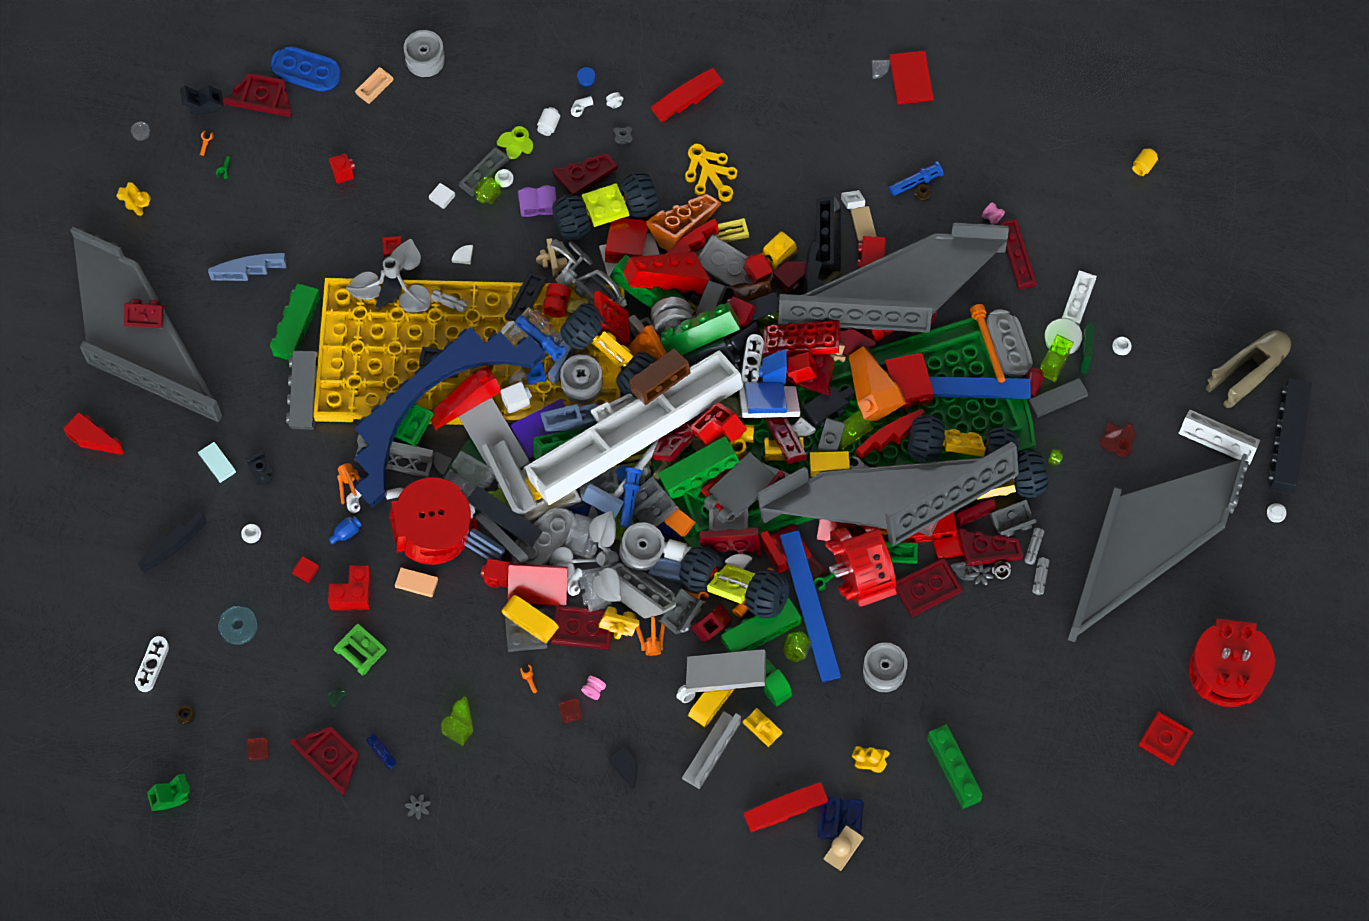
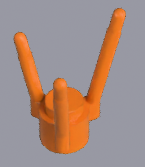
M350 463L338 467L339 475L337 479L342 504L345 503L343 482L349 483L353 496H357L353 481L355 478L357 481L361 479L358 471L354 470Z
M652 616L651 637L647 638L646 642L644 641L640 626L636 627L641 643V651H645V654L649 656L661 654L665 626L661 623L658 641L655 617Z

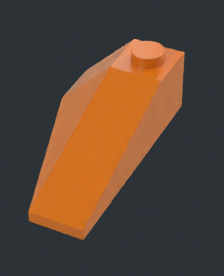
M705 194L689 200L688 204L679 207L676 205L670 211L664 212L663 210L656 213L646 221V225L658 245L668 251L683 237L705 224L721 205V202Z
M862 346L849 355L857 403L865 420L878 422L906 404L900 387L879 366L878 361L866 347Z

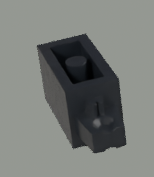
M832 386L829 388L831 390L829 396L821 394L803 406L804 417L816 428V431L824 428L827 417L831 419L840 418L846 413L850 400L855 397V391L851 386L842 392Z

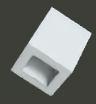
M522 382L500 390L501 398L509 414L530 406L529 398H531L528 387L524 388Z

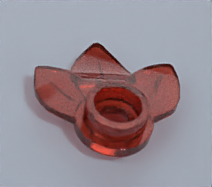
M1108 423L1105 430L1106 437L1099 439L1101 446L1107 451H1114L1119 456L1129 455L1133 448L1132 442L1136 437L1133 426L1129 423L1121 430ZM1119 446H1124L1126 449L1122 450Z

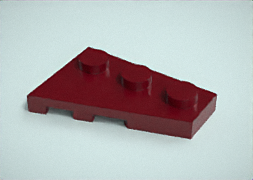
M608 153L588 158L585 162L568 164V167L558 169V167L554 168L552 173L570 194L579 195L616 171L618 165Z
M702 415L695 416L659 438L652 454L654 460L673 461L695 436L689 427Z
M758 528L700 532L701 546L711 547L718 552L735 550L737 554L750 552L755 553L756 557H762Z
M958 528L957 534L966 566L990 564L998 561L1022 560L1023 558L1019 539L999 535L988 536L983 535L982 532L976 531L972 533Z

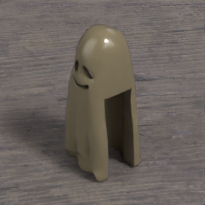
M1279 330L1264 334L1222 366L1212 370V376L1208 379L1209 384L1206 386V390L1208 392L1214 390L1246 361L1252 358L1259 367L1229 390L1228 399L1223 404L1226 408L1233 407L1256 388L1287 356L1291 348L1289 336Z

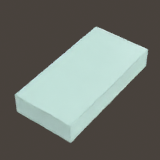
M215 442L198 452L220 483L236 473Z

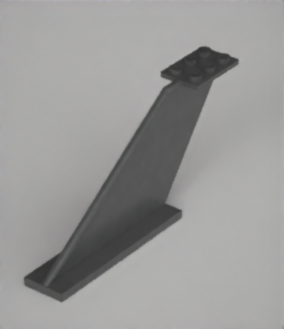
M953 223L951 234L934 233L803 295L780 294L778 324L840 321V328L930 333L932 315L996 252H1006L1009 226Z
M72 227L70 231L74 239L86 342L83 341L80 349L86 362L219 422L222 418V413L218 403L208 389L165 309H163V328L124 326V303L130 302V299H142V303H149V300H159L140 264L125 257L118 244L114 242L109 243L98 235L93 236L83 228L77 229Z
M1010 442L984 458L823 471L811 478L808 476V470L803 467L757 493L761 519L766 523L780 514H788L887 529L889 543L894 546L1018 476L1017 447L1014 443Z
M1243 453L1241 460L1120 496L1122 490L1114 487L1069 633V641L1075 642L1079 634L1226 527L1229 513L1233 514L1239 499L1238 494L1243 485V476L1249 464L1246 461L1247 454Z

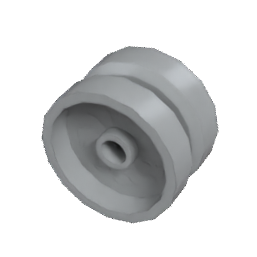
M418 30L406 38L404 55L410 72L420 77H431L443 68L445 63L443 42L436 33L429 30Z
M669 297L658 301L652 307L650 313L653 327L660 341L661 333L665 329L673 328L685 320L693 319L689 303L679 297Z
M588 355L572 356L564 362L560 371L563 394L575 403L585 404L596 399L600 395L603 386L600 364Z
M646 522L630 526L624 532L619 546V556L622 562L628 568L635 571H647L653 568L658 563L665 546L661 531L654 525Z
M879 643L871 647L864 658L863 677L865 682L878 692H890L902 685L907 671L905 653L899 646L892 643Z

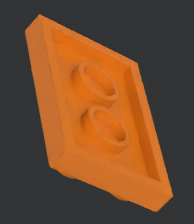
M653 325L646 326L627 347L633 357L639 352H644L658 360L667 353Z

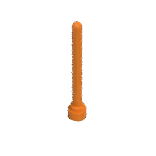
M983 304L974 305L970 308L971 316L979 324L997 380L1003 383L1005 376L984 319L986 317L985 307Z

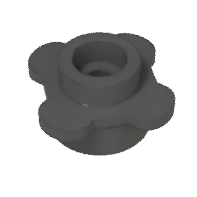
M616 127L614 129L616 134L615 142L618 144L630 143L633 140L630 134L632 131L631 127Z

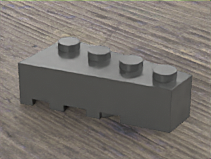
M293 351V356L289 358V367L292 368V375L288 377V386H291V394L287 395V404L290 405V412L286 414V423L289 424L291 429L315 430L313 413L318 354L316 351Z

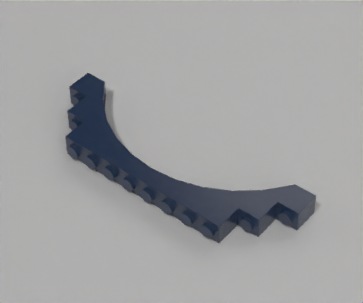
M471 327L468 330L464 329L458 335L459 338L454 342H449L444 347V351L439 355H434L429 360L430 363L427 366L420 367L412 379L405 380L397 392L390 393L382 405L375 406L367 418L363 417L357 422V426L354 429L369 446L361 448L357 452L355 459L369 476L362 477L357 482L355 489L372 508L387 496V464L390 448L400 424L413 405L438 383L464 370L485 365L505 364L533 369L547 355L530 335L527 338L523 337L517 343L518 346L514 347L501 331L492 334L485 344Z

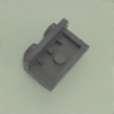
M595 275L582 281L578 279L575 281L576 294L580 298H586L588 304L594 305V292L601 291L613 301L617 299V296Z
M1025 499L989 512L996 534L1003 535L1004 537L1015 534L1014 531L1020 528L1021 531L1030 529L1032 524L1037 522L1036 518L1032 517L1028 502Z
M681 588L674 595L676 607L663 613L658 620L675 634L685 633L689 630L691 620L700 613L702 609L700 606L703 603L701 599L696 600Z

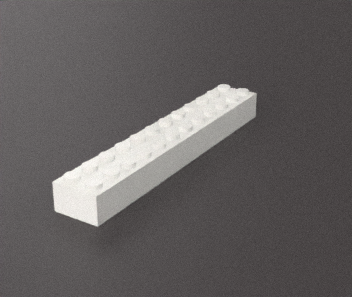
M720 350L690 367L691 374L649 404L644 405L637 399L525 466L529 481L540 492L549 505L709 409L715 403L742 389L743 384L739 371Z

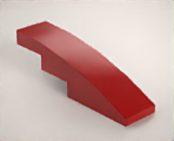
M712 68L681 85L650 108L663 123L674 113H681L692 103L696 105L724 82L715 69Z
M715 218L683 237L666 254L696 252L703 249L706 245L705 240L709 239L712 234L714 236L719 234L718 223Z
M920 409L886 425L857 448L856 457L862 461L873 449L881 453L892 440L899 445L910 433L913 420L924 415L925 411Z
M821 782L762 804L743 813L750 832H754L787 821L789 817L828 802V798Z

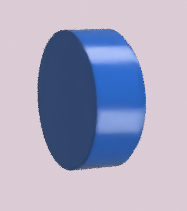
M589 67L581 68L577 73L578 82L583 86L592 85L595 82L594 70Z

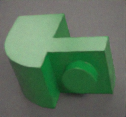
M766 658L764 693L778 707L792 697V691L781 671L777 670Z
M185 774L177 775L170 783L155 784L147 792L152 811L176 807L189 800L190 786L188 781H186Z

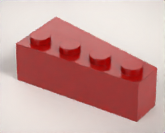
M695 252L630 257L623 271L630 287L653 289L655 286L670 291L671 288L680 289V292L685 293L691 290L695 291L696 294H703L710 280Z

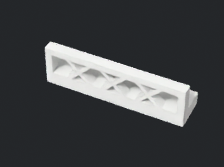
M1189 410L1178 433L1238 460H1241L1243 453L1247 454L1246 461L1249 462V465L1260 443V440L1192 410Z

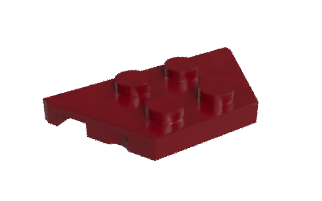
M248 73L243 78V81L233 88L234 91L223 99L225 105L286 117L292 116L283 79Z
M826 354L811 355L816 361L817 377L795 383L786 372V382L829 396L831 394L829 384L833 378L832 370L835 360L832 356Z
M332 727L322 729L320 732L307 734L306 737L297 740L292 739L289 741L342 795L345 794L359 758V753Z

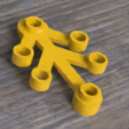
M701 144L692 145L688 150L691 163L689 170L685 173L686 181L694 182L696 180L695 171L699 162L702 166L699 182L695 186V194L697 196L705 195V185L707 177H709L718 190L719 199L723 202L730 201L733 197V190L730 186L723 185L716 173L726 175L728 179L733 180L737 177V169L734 167H723L728 162L726 154L708 152ZM706 159L715 160L718 165L709 164ZM692 174L694 177L689 178L688 175Z

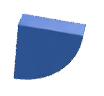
M542 362L538 363L528 373V385L546 381Z

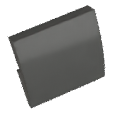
M652 476L640 486L639 492L636 493L633 515L641 523L646 522L657 527L679 507Z

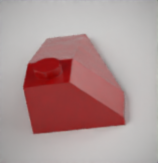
M485 365L470 373L432 410L434 416L431 419V423L435 430L500 393L501 388L489 367Z

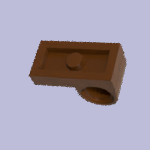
M769 280L752 284L739 283L731 286L733 296L745 302L772 294Z

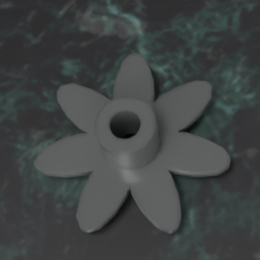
M983 564L978 565V567L975 565L971 566L974 572L970 573L969 577H976L975 584L982 581L984 585H987V579H993V575L988 573L991 570L990 566L986 568L983 567Z
M423 794L419 796L418 800L411 795L412 803L405 804L406 808L411 809L408 812V816L416 814V818L420 820L421 812L426 815L429 814L425 807L429 806L431 802H423Z

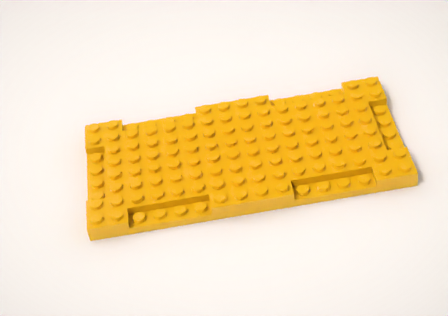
M325 278L313 413L315 421L353 422V419L367 418L375 406L382 405L390 393L397 392L405 380H410L415 376V372L420 368L419 361L422 347L444 350V347L449 342H454L459 338L460 332L464 329L468 330L470 327L486 344L492 334L499 333L509 322L505 320V316L523 283L403 280L408 290L415 284L425 287L429 292L430 298L433 291L438 290L442 292L441 294L446 293L458 298V300L461 299L467 302L466 310L461 312L456 307L453 309L441 304V301L436 302L431 299V305L427 310L412 313L403 310L399 300L389 303L378 311L375 306L379 295L370 300L359 299L351 295L346 289V286L353 279ZM545 283L527 320L545 335L552 336L558 344L557 336L560 333V328L572 313L566 311L564 317L554 318L542 312L547 287L551 284ZM571 284L569 286L571 296L567 303L568 305L571 302L582 300L575 292V285ZM606 285L616 295L611 285ZM617 285L620 296L625 299V290ZM402 288V291H401L400 296H401L403 293H405V291L403 290V288ZM519 328V331L516 333H511L510 343L517 347L518 341L523 337L527 338L528 335ZM592 343L582 350L575 349L572 355H588L600 364L602 370V391L596 399L585 404L570 401L563 394L560 378L556 384L549 381L548 372L555 363L552 356L546 351L544 352L547 356L541 361L546 381L527 384V375L532 368L507 364L487 365L496 378L501 390L522 382L524 388L528 387L530 391V406L510 414L501 398V392L492 397L507 423H515L559 399H562L566 407L575 404L581 407L593 403L599 406L621 398V390L616 382L621 367L619 368ZM481 367L464 370L459 373L458 378L449 377L427 391L415 404L432 411L470 373ZM459 417L447 423L450 425H463Z

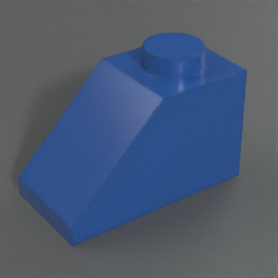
M781 350L763 358L762 366H759V377H762L763 383L783 382V384H786V350Z

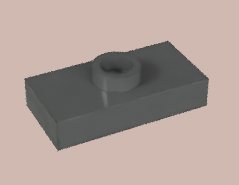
M826 418L817 452L838 451L845 422Z

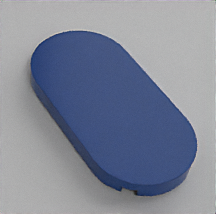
M284 47L281 51H276L271 59L272 71L276 77L313 90L328 91L334 88L341 79V71L335 60L303 49Z

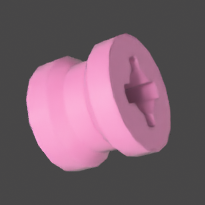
M992 202L986 207L982 217L988 219L990 224L996 225L1003 217L1005 211L998 209L996 204Z
M589 676L587 679L588 683L582 687L581 691L588 697L598 700L600 692L605 689L606 684L594 676Z

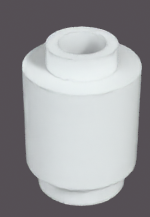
M552 107L543 110L537 124V131L539 133L550 136L554 132L560 119L558 110Z
M669 539L668 542H664L665 546L662 553H665V558L683 562L685 555L692 547H689L686 543Z

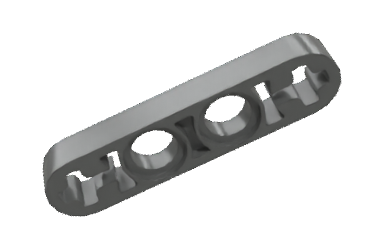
M482 512L475 517L520 564H526L530 560L525 552L499 526L484 516Z

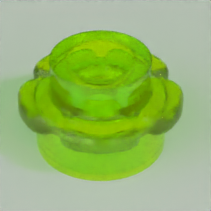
M1053 448L1048 463L1052 464L1053 467L1056 464L1059 465L1062 460L1063 454L1060 453L1061 449L1056 450Z

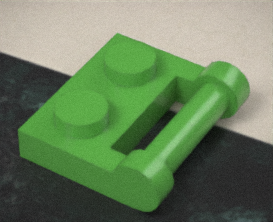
M359 624L334 648V651L352 663L362 676L387 651L380 642ZM350 644L367 660L362 663L346 649V646Z

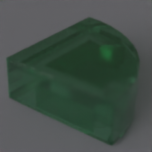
M338 687L336 692L331 691L327 695L328 703L335 707L347 692L341 687Z

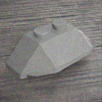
M622 563L611 567L618 572L620 577L621 602L644 619L663 614L676 607L674 592L646 572L632 570L625 567V564Z

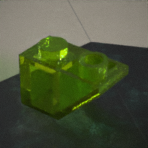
M1058 334L1056 335L1040 366V370L1044 372V377L1056 382L1073 347V341Z
M465 696L461 700L456 701L451 715L446 716L441 723L442 733L461 746L464 745L474 731L468 700Z

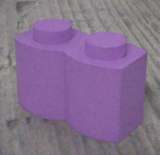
M543 185L537 189L524 187L518 191L522 217L553 214L552 205L556 201L555 187Z

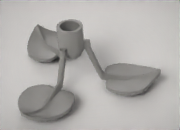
M412 239L398 246L391 256L383 261L384 270H381L380 280L372 272H363L346 286L347 291L354 297L370 300L380 294L381 288L379 284L383 282L385 275L389 278L397 277L405 291L399 298L400 306L403 310L412 313L427 310L431 305V298L425 287L415 284L408 290L400 276L402 269L412 270L421 261L420 252Z
M555 239L551 242L550 248L560 251L569 259L566 267L555 280L558 284H563L567 287L572 283L575 285L578 274L574 269L583 259L589 265H592L593 262L579 246L570 241V247L580 255L576 261L568 249ZM595 270L578 278L579 281H582L597 274L611 285L617 299L620 297L617 284L603 271Z
M609 511L593 519L589 528L592 541L599 542L598 547L604 551L599 552L596 558L573 559V551L570 548L560 547L551 554L549 565L568 566L569 579L575 571L573 563L597 562L603 568L599 570V576H596L593 580V589L596 595L606 601H621L620 577L618 572L611 568L618 564L619 556L615 551L606 548L613 544L616 535L613 511Z

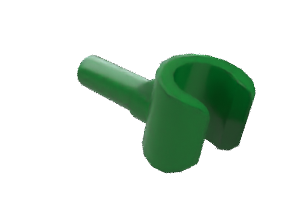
M226 156L223 166L216 170L218 178L224 172V179H228L227 168L231 159L229 156Z
M833 572L824 578L818 577L814 580V585L818 582H823V585L818 588L819 591H823L826 588V583L836 574Z

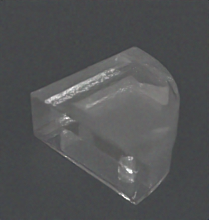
M872 60L873 79L880 78L887 73L890 67V60Z

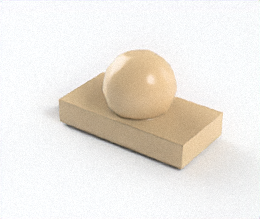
M845 826L839 837L833 840L831 849L824 857V860L842 871L864 837L848 826Z

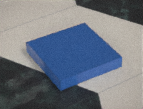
M783 382L745 383L748 414L787 413Z

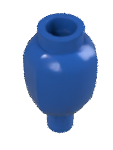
M355 516L353 518L347 517L335 527L334 535L328 539L332 544L339 540L346 541L358 533L359 527L362 524Z

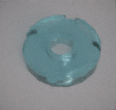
M233 606L221 614L218 629L226 642L241 645L249 642L255 636L258 630V621L255 614L249 608ZM236 621L243 622V626L240 629H234L233 624Z

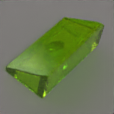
M861 410L844 421L846 424L840 441V447L842 449L846 448L873 429L870 421L863 418Z

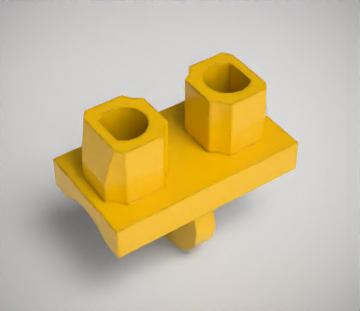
M128 182L127 187H120L117 193V198L125 201V206L128 210H133L137 215L143 216V207L148 206L151 199L147 192H141L133 183Z
M610 606L607 607L604 616L599 622L600 628L614 632L615 639H620L621 635L632 636L635 628L639 626V620L635 619L634 613L627 611L623 615H618L616 608Z
M758 708L743 721V724L768 747L782 734V731Z
M856 746L852 757L857 760L854 766L859 769H870L877 773L882 772L887 765L885 758L890 753L887 750Z

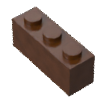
M673 349L629 380L631 392L644 405H647L691 374L689 363Z

